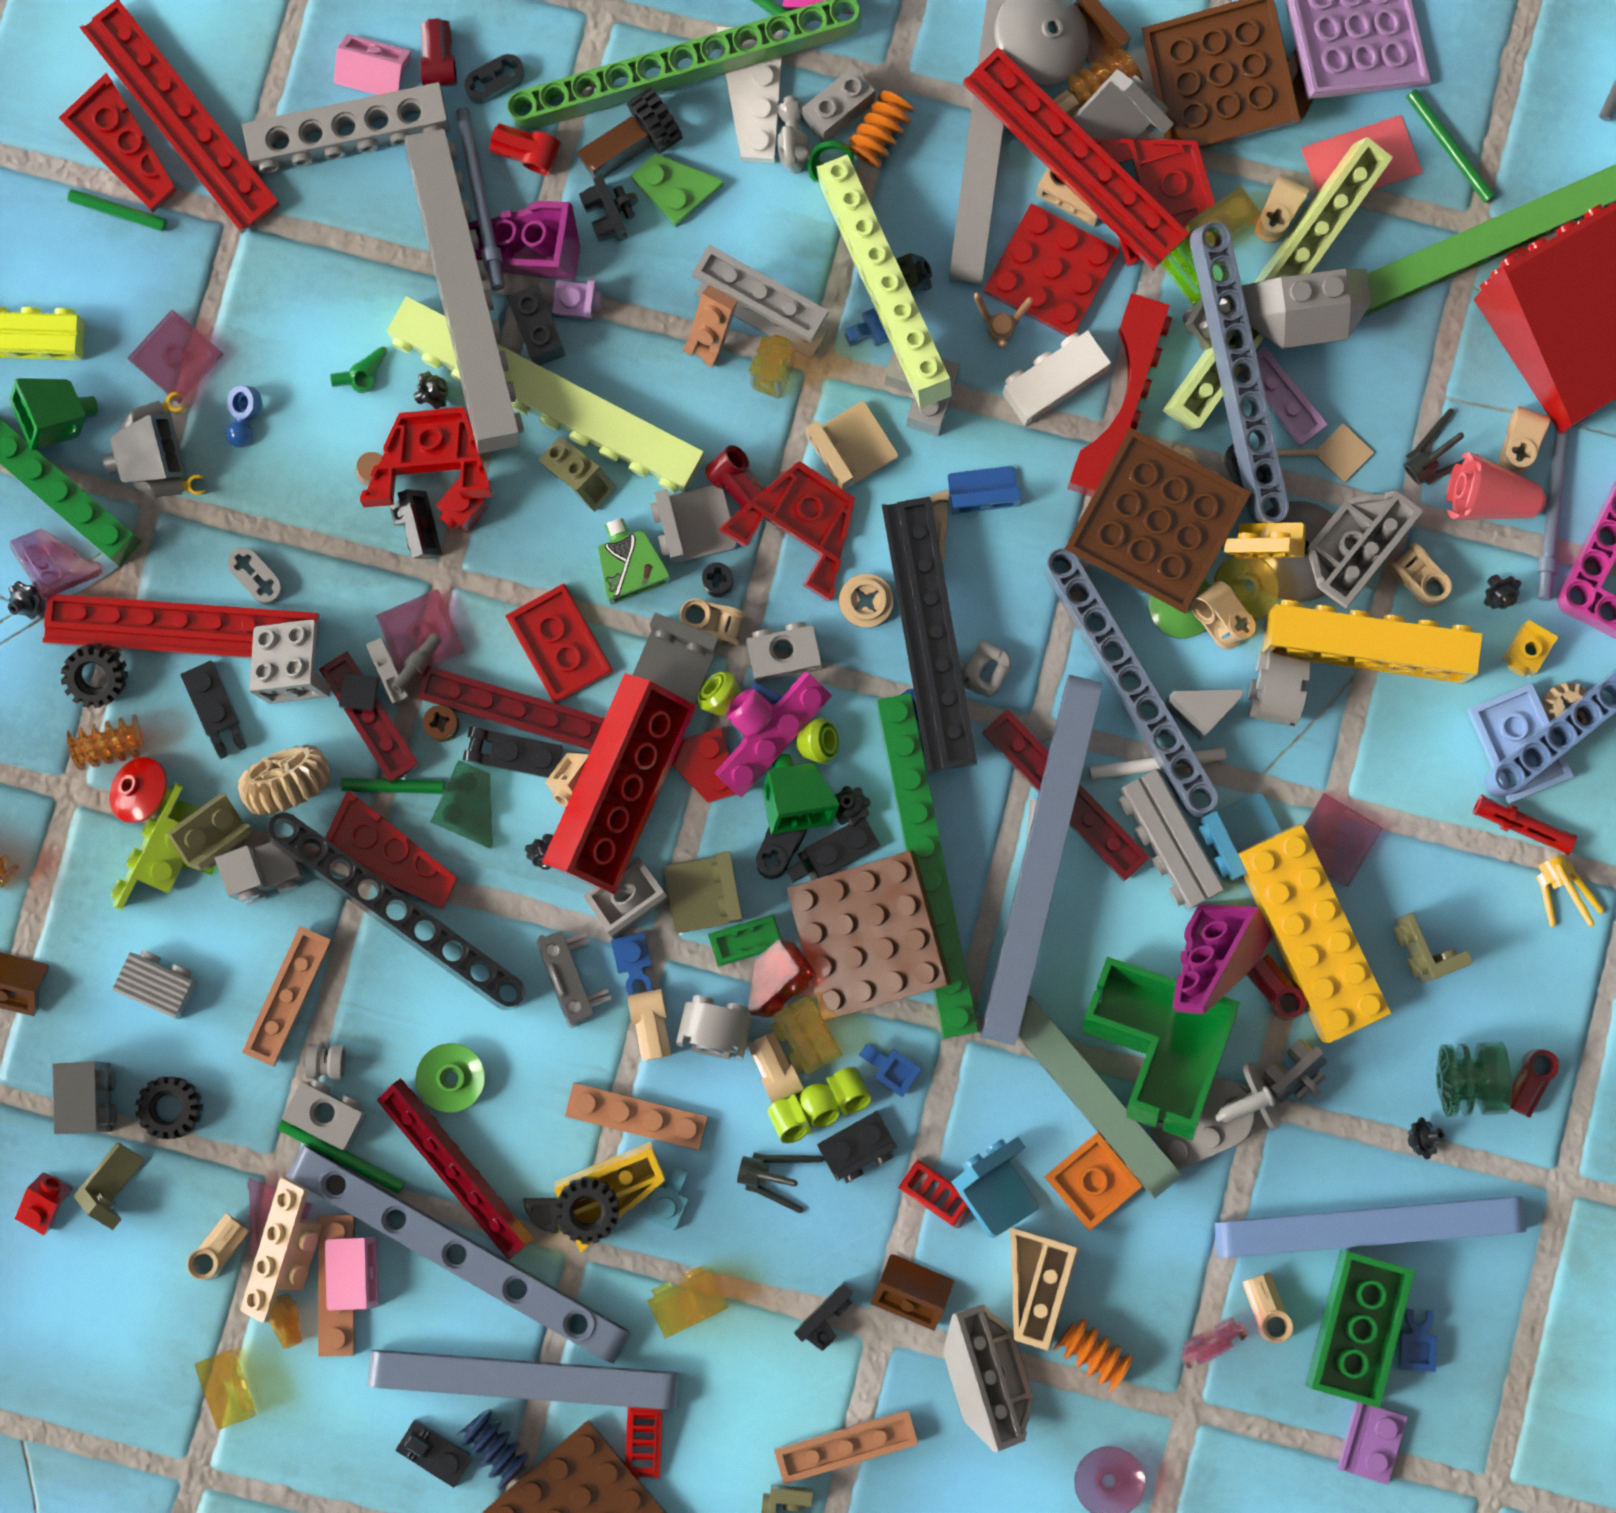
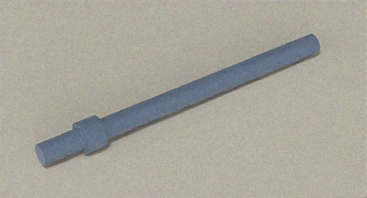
M461 107L456 110L483 245L481 257L484 267L488 270L491 289L498 291L505 287L501 271V265L503 264L501 249L496 246L470 112L467 107Z
M1557 429L1555 432L1542 557L1538 558L1537 573L1540 574L1537 599L1543 601L1551 600L1553 578L1558 573L1559 560L1556 559L1570 430L1563 434H1560Z

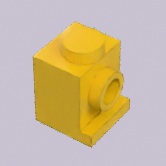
M1528 620L1520 626L1501 660L1508 663L1507 668L1513 673L1522 677H1526V675L1531 677L1540 669L1553 644L1556 643L1558 636ZM1526 644L1536 649L1535 655L1526 653Z

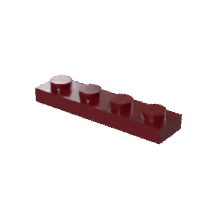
M348 651L319 668L325 681L331 684V690L339 702L344 673L363 675ZM378 698L376 699L374 713L344 709L391 784L420 766Z

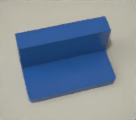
M1013 466L948 474L952 514L1019 507L1020 488L1017 487L1015 468Z

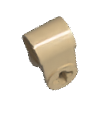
M1280 174L1256 222L1255 232L1258 238L1267 243L1279 241L1293 217L1297 215L1310 189ZM1271 219L1277 222L1275 227L1269 225Z
M1517 406L1507 428V436L1499 455V465L1519 475L1526 471L1528 466L1537 457L1540 445L1549 427L1550 417ZM1515 451L1520 453L1519 459L1522 460L1521 462L1516 460L1517 455L1514 453Z
M1414 542L1408 545V551L1396 562L1391 561L1387 564L1390 574L1426 607H1437L1443 603L1451 592L1452 584L1448 575L1432 561L1428 553L1421 546ZM1414 561V563L1411 566L1405 568L1408 564ZM1426 583H1437L1441 588V595H1430L1426 590Z
M1216 581L1192 600L1191 610L1194 616L1203 624L1220 648L1225 650L1233 649L1240 643V640H1246L1255 633L1256 625L1253 617L1246 611L1228 584ZM1244 621L1245 624L1238 628L1237 624ZM1228 632L1231 634L1227 638H1223Z
M690 599L683 604L680 610L681 623L718 637L720 644L732 647L738 646L739 641L736 638L741 622L746 619L747 613L733 607L717 605L701 599ZM697 608L702 610L705 615L704 620L699 624L688 622L685 615L690 609ZM731 620L728 631L725 632L727 622Z

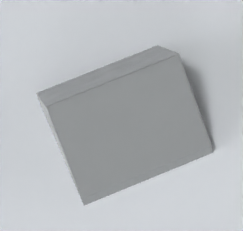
M1242 689L1173 691L1165 700L1167 709L1201 740L1240 700L1243 694Z
M637 857L628 864L615 895L595 887L583 896L613 939H616L669 901V898L640 857Z

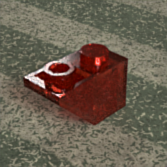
M778 939L754 961L748 1011L751 1015L764 1018L776 1016L783 1010V1004L792 996L805 991L809 986L808 982L817 975L796 943Z

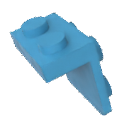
M1255 793L1226 808L1214 811L1199 820L1202 825L1199 827L1200 834L1207 846L1212 845L1217 855L1214 858L1215 864L1223 877L1227 876L1229 882L1247 873L1237 852L1282 832L1262 793Z
M1016 1137L1007 1144L1003 1139L997 1141L986 1149L988 1155L984 1158L980 1154L975 1155L962 1165L965 1171L952 1181L960 1196L986 1234L991 1238H996L1039 1208L1038 1202L1010 1163V1160L1026 1148L1019 1137Z

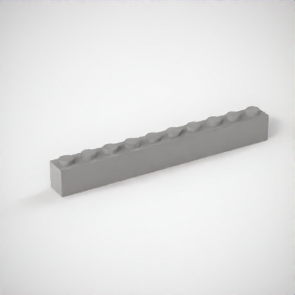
M445 129L405 136L407 160L478 454L518 446L519 433L524 432L520 412H513L511 402H516L513 382H506L504 375L505 371H509L505 351L498 350L496 341L501 340L498 321H491L489 311L494 310L490 290L484 291L481 281L486 280L483 260H476L474 250H479L475 229L469 230L467 220L472 219L468 200H462L460 191L464 190L461 170L455 171L452 162L457 160L453 140L447 141Z

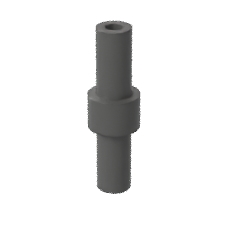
M431 633L417 652L413 651L404 662L406 667L391 685L396 692L402 694L415 676L421 675L429 665L428 659L442 642L440 637Z

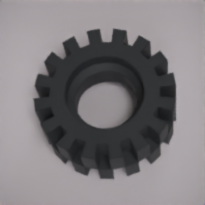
M651 87L627 102L630 113L634 116L642 130L646 129L650 136L651 145L658 153L661 154L683 139L682 132L674 121L673 115Z
M94 643L91 646L89 644L83 645L64 662L66 665L61 669V674H64L61 684L67 685L68 688L64 692L67 696L72 693L74 696L72 701L76 704L82 701L84 702L82 707L89 708L91 705H94V708H100L104 704L108 705L126 687L127 683L125 680L128 678V671H124V668L127 664L125 660L122 662L119 660L121 654L118 651L115 653L110 651L111 646L105 645L101 647V643ZM95 663L104 668L107 674L104 686L95 688L89 686L84 681L82 671L85 665Z
M170 1076L159 1077L157 1080L148 1082V1086L142 1088L139 1092L141 1094L140 1099H136L135 1105H138V1111H135L136 1117L140 1118L141 1122H139L141 1128H145L147 1130L146 1133L159 1139L181 1138L186 1136V1133L192 1132L196 1128L194 1126L195 1123L201 1119V1116H199L200 1110H203V1104L199 1102V1099H201L200 1093H196L194 1090L196 1087L186 1082L187 1080ZM167 1094L178 1097L182 1105L179 1117L170 1122L162 1120L156 1110L159 1099Z
M587 1176L581 1177V1180L576 1181L574 1179L570 1181V1184L567 1187L564 1186L557 1198L555 1210L557 1225H560L561 1232L564 1235L570 1236V1240L574 1242L579 1240L581 1244H587V1242L593 1241L595 1244L600 1242V1239L603 1237L606 1239L610 1235L611 1230L615 1229L619 1219V1201L615 1191L610 1189L608 1183H602L596 1177L587 1179ZM591 1197L599 1202L601 1214L596 1221L583 1223L575 1217L573 1208L581 1198Z

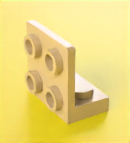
M864 401L857 403L823 425H820L817 420L806 427V437L837 486L843 490L850 488L898 458V453Z

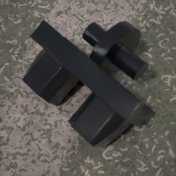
M600 175L593 178L594 186L581 192L579 197L586 213L603 207L607 216L591 222L598 241L617 237L619 242L627 239L626 228L619 212L623 211L626 220L634 218L635 213L632 207L639 201L637 194H626L622 186H617L613 189L616 199L613 200L603 176Z

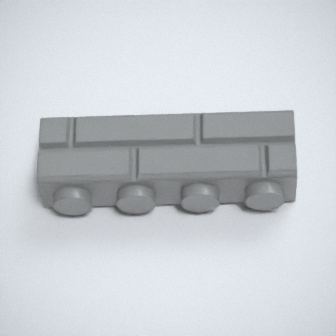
M1158 768L1121 788L1122 797L1118 798V801L1127 816L1134 815L1139 824V827L1135 828L1136 834L1144 846L1150 844L1156 856L1152 858V862L1161 877L1164 875L1168 876L1173 885L1168 890L1178 907L1184 905L1185 909L1188 910L1225 890L1223 883Z

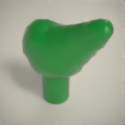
M383 346L376 349L367 357L355 363L347 372L330 374L332 387L351 385L358 393L369 392L375 385V375L387 353V348Z

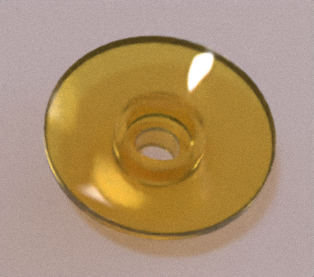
M1251 554L1232 556L1220 565L1215 574L1214 582L1222 581L1228 584L1254 620L1261 619L1269 614V611L1278 602L1280 584L1276 572L1270 564L1258 556ZM1247 579H1250L1254 582V590L1249 589L1246 586Z

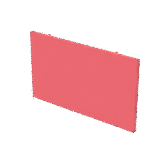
M1398 115L1381 120L1380 122L1302 147L1301 151L1317 193L1352 144L1366 137L1393 157L1370 191L1423 173L1402 116Z

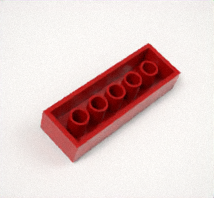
M624 674L542 863L590 886L615 895L695 712L696 705L650 680Z

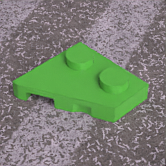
M658 154L652 156L631 175V179L675 227L724 186L723 181L718 177Z

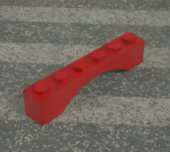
M1131 293L1118 331L1127 362V388L1124 401L1118 415L1108 429L1094 442L1079 451L1067 487L1068 490L1092 497L1129 428L1137 429L1142 411L1136 410L1140 398H1147L1152 380L1146 377L1150 366L1156 368L1162 353V348L1157 347L1160 335L1167 336L1173 318L1167 316L1170 305Z

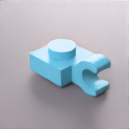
M676 1166L667 1188L661 1185L655 1188L643 1215L644 1218L671 1230H676L689 1200V1197L680 1194L688 1176V1170Z

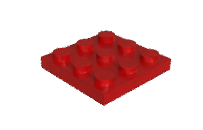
M1031 203L984 287L983 293L1015 310H1018L1028 297H1032L1033 302L1024 315L1069 337L1078 329L1120 249Z

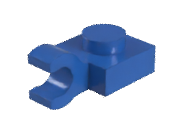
M875 308L862 313L861 317L864 323L855 324L845 329L846 333L844 336L849 347L869 338L872 339L875 346L889 341Z
M866 1044L859 1054L860 1057L879 1069L873 1078L901 1097L905 1095L922 1070V1068L894 1049L886 1057Z

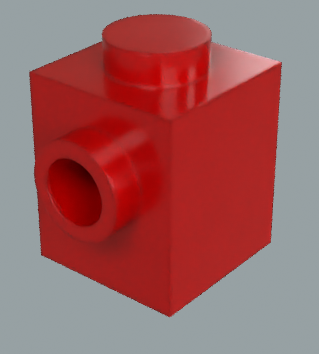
M457 479L436 506L442 514L439 519L454 531L459 527L467 534L488 507L482 498L462 499L459 493L460 481Z

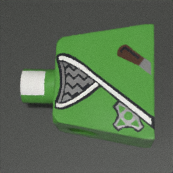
M623 518L605 524L610 542L598 546L606 593L611 605L671 583L666 568L643 530L629 534Z

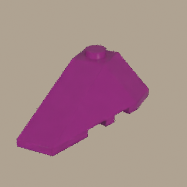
M537 201L529 204L528 208L515 212L512 210L501 212V216L491 219L496 246L501 249L503 264L501 265L502 273L547 279L576 280L581 246L573 206L570 202ZM478 220L468 222L469 230L475 229L479 250H474L476 260H482L481 251L483 250Z
M1198 905L1185 928L1184 938L1186 940L1185 951L1181 952L1180 961L1183 965L1181 974L1177 977L1173 1000L1175 1012L1206 1014L1260 961L1273 936L1258 907Z

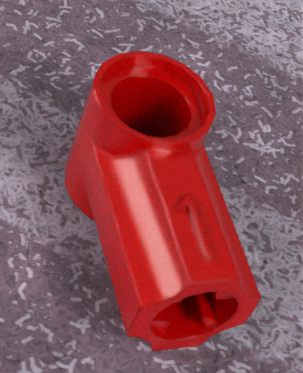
M498 123L491 136L489 151L521 162L525 168L535 173L549 175L561 142L557 138L543 132L535 131L531 134Z

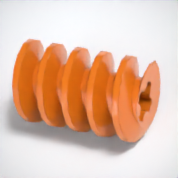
M890 91L880 92L878 96L879 102L876 101L871 106L872 113L869 112L864 116L865 124H859L856 129L857 134L849 138L850 148L854 155L861 161L876 168L883 166L877 158L878 155L886 158L890 155L884 147L885 144L892 147L897 145L896 140L891 135L894 133L903 136L904 130L899 126V123L911 124V119L906 115L907 111L914 112V108L907 101Z
M1085 1318L1076 1323L1073 1322L1056 1342L1053 1350L1056 1351L1063 1346L1067 1347L1064 1358L1067 1360L1076 1354L1078 1358L1075 1367L1078 1369L1087 1363L1089 1367L1086 1376L1090 1377L1097 1372L1100 1373L1097 1384L1101 1386L1110 1381L1111 1385L1108 1393L1112 1392L1128 1372L1133 1356L1127 1353L1119 1358L1122 1347L1117 1344L1108 1349L1110 1338L1104 1336L1097 1340L1098 1328L1093 1327L1085 1332L1088 1321Z

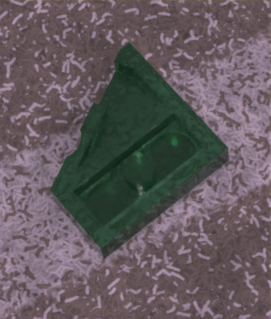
M458 760L430 823L491 849L493 838L490 773Z

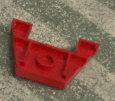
M1093 138L1118 164L1132 160L1139 185L1183 228L1216 206L1196 140ZM1118 237L1126 267L1139 261L1141 258Z
M465 407L399 413L383 446L384 454L379 465H374L370 474L372 480L367 490H363L360 495V502L364 508L391 506L394 503L397 475L461 470L459 493L462 499L492 497L493 492L481 454H478L472 426Z
M798 461L722 524L718 531L745 547L750 542L763 518L819 554V558L804 581L803 586L824 600L831 601L835 593L834 584L837 572L840 570L841 552L844 540L847 538L855 497L801 461Z

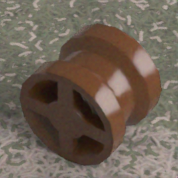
M433 706L427 710L423 718V727L426 733L435 741H450L459 732V719L447 706Z

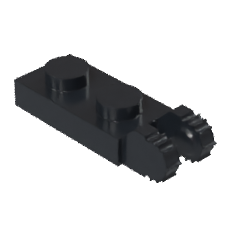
M210 660L181 673L180 676L205 733L210 737L219 758L223 759L228 755L227 748L219 735L220 732L226 729H230L234 744L239 750L247 748L246 741L238 725L240 724L239 718L214 662Z

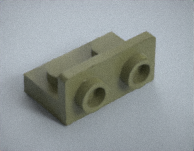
M220 793L166 832L186 866L201 871L215 866V857L223 855L228 850H234L242 846L247 840L246 837L253 833L254 830L251 825L242 822L228 797Z

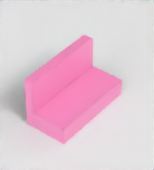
M347 34L337 47L334 83L375 95L399 91L402 73L410 63L411 51Z
M377 1237L326 1240L327 1309L353 1310L379 1307Z

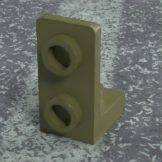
M559 437L539 458V462L572 488L584 504L593 512L617 489L616 485L600 466L563 437Z
M116 1143L73 1197L88 1216L114 1230L122 1219L113 1209L116 1205L113 1199L144 1161L143 1158L123 1144Z
M771 1484L770 1493H763L761 1513H776V1503L783 1504V1510L803 1512L804 1506L812 1507L813 1488Z

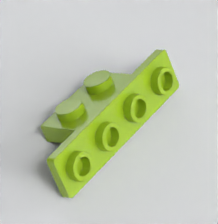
M172 782L171 786L167 787L165 798L155 818L150 817L146 821L141 832L145 839L140 849L134 848L126 862V866L130 869L125 879L119 878L112 890L110 897L114 899L112 905L120 910L124 908L137 880L169 894L184 864V861L166 832L179 824V822L168 816L183 788L182 785Z

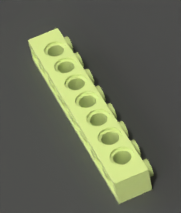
M848 154L817 166L820 188L920 409L951 397L950 377Z

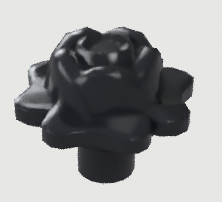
M429 371L420 373L418 375L419 384L417 385L419 391L414 393L415 401L420 405L425 402L429 403L434 409L445 407L447 405L446 396L449 393L447 382L438 375L433 376Z
M1493 575L1488 579L1487 583L1490 588L1485 591L1486 598L1483 602L1486 606H1490L1492 609H1506L1517 602V598L1520 595L1519 588L1522 584L1520 580H1515L1513 576L1502 580L1499 575Z
M17 581L8 588L10 593L8 610L11 614L26 615L30 619H34L42 613L40 605L42 595L35 586L25 585L21 581Z
M845 786L840 793L834 794L839 803L835 816L840 825H845L848 822L854 827L861 819L869 816L866 808L870 806L871 801L863 795L860 787H856L852 791L851 787Z
M544 834L542 840L535 839L532 844L525 846L526 858L532 860V864L540 867L542 870L552 868L542 863L553 838L552 834Z
M1420 1117L1417 1122L1411 1124L1407 1139L1413 1151L1419 1156L1422 1155L1425 1160H1428L1432 1154L1437 1153L1436 1145L1445 1140V1134L1441 1128L1433 1129L1431 1122H1426L1423 1117Z

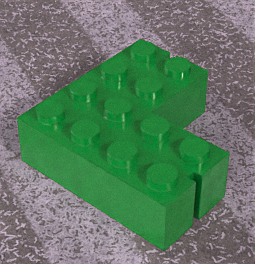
M1107 956L1097 988L1093 993L1084 1017L1083 1032L1146 1054L1128 1103L1126 1118L1156 1128L1158 1122L1163 1123V1131L1193 1141L1234 1026L1240 1002L1222 997L1206 1014L1175 1012L1173 1000L1177 980Z

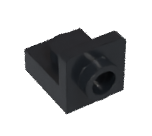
M908 253L896 258L910 292L916 289L928 290L932 288L930 281L932 270L928 261L923 256Z

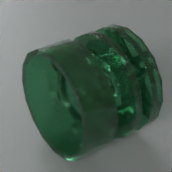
M1477 1042L1473 1058L1465 1043H1458L1456 1052L1452 1044L1440 1045L1436 1066V1085L1445 1116L1457 1117L1459 1108L1462 1115L1471 1116L1475 1100H1477L1478 1107L1483 1115L1508 1114L1511 1105L1512 1084L1509 1057L1503 1042Z

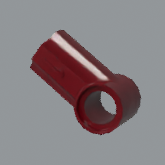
M440 18L428 19L421 23L423 57L420 58V74L422 86L439 82L440 87L457 86L455 57L452 55L450 23L448 20Z
M727 446L705 467V473L709 481L717 488H726L742 508L765 489L748 469L750 462L747 455L737 446Z
M1269 954L1261 958L1246 974L1269 1003L1277 1018L1284 1021L1293 1020L1305 1010L1306 998L1303 992L1295 988ZM1283 995H1290L1295 998L1297 1009L1294 1013L1285 1012L1281 1008L1280 999Z
M1533 1049L1524 1055L1521 1062L1522 1066L1502 1104L1528 1118L1531 1117L1547 1085L1559 1070V1061L1556 1055L1548 1050ZM1539 1055H1543L1548 1061V1068L1541 1075L1534 1071L1532 1065L1534 1059Z

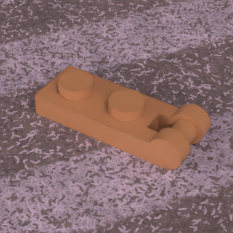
M708 285L701 295L689 338L683 352L690 356L695 354L704 359V364L713 368L722 353L738 301Z

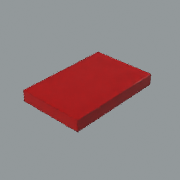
M565 583L505 615L553 703L558 704L614 673Z

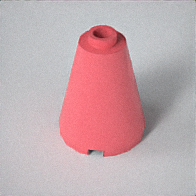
M1463 453L1461 457L1466 459L1462 465L1456 463L1452 470L1446 493V501L1452 502L1453 511L1447 510L1448 515L1452 519L1535 518L1546 506L1547 496L1546 493H1543L1541 485L1477 454Z

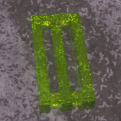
M1185 240L1179 247L1195 266L1190 243ZM1178 249L1174 250L1171 253L1172 257L1200 291L1197 273ZM1166 258L1160 265L1190 303L1195 306L1201 298V292L1196 295L1169 259Z

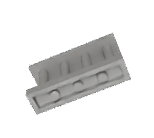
M708 245L692 272V277L701 282L695 293L696 296L701 298L703 291L708 285L738 301L733 315L735 318L811 360L828 333V329L822 326L828 316L827 309L711 245Z

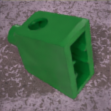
M17 378L9 398V402L31 450L77 438L81 433L85 418L96 416L98 412L95 397H78L71 381L67 379Z
M780 754L772 763L773 769L768 771L763 785V798L771 835L832 825L839 803L817 767L811 763L794 765L789 754Z

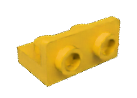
M1301 522L1240 524L1238 538L1226 539L1224 552L1238 558H1302L1305 552L1306 525Z

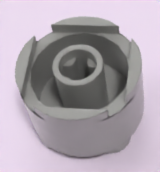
M1260 651L1256 663V671H1259L1257 680L1251 679L1247 698L1251 700L1248 717L1287 726H1295L1300 720L1307 692L1304 691L1305 680L1309 681L1310 661Z
M693 995L692 1002L685 1003L676 1045L683 1048L685 1041L692 1044L691 1051L723 1059H729L730 1053H737V1060H743L753 1020L751 1016L747 1015V1007L735 1003H727L725 1008L713 1005L714 1000L711 998Z

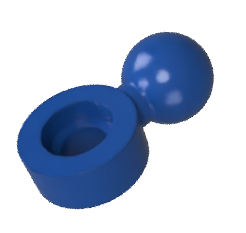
M239 385L230 391L227 399L228 410L235 418V421L227 427L226 438L232 446L241 448L250 444L253 439V430L248 422L259 415L262 408V397L255 387Z

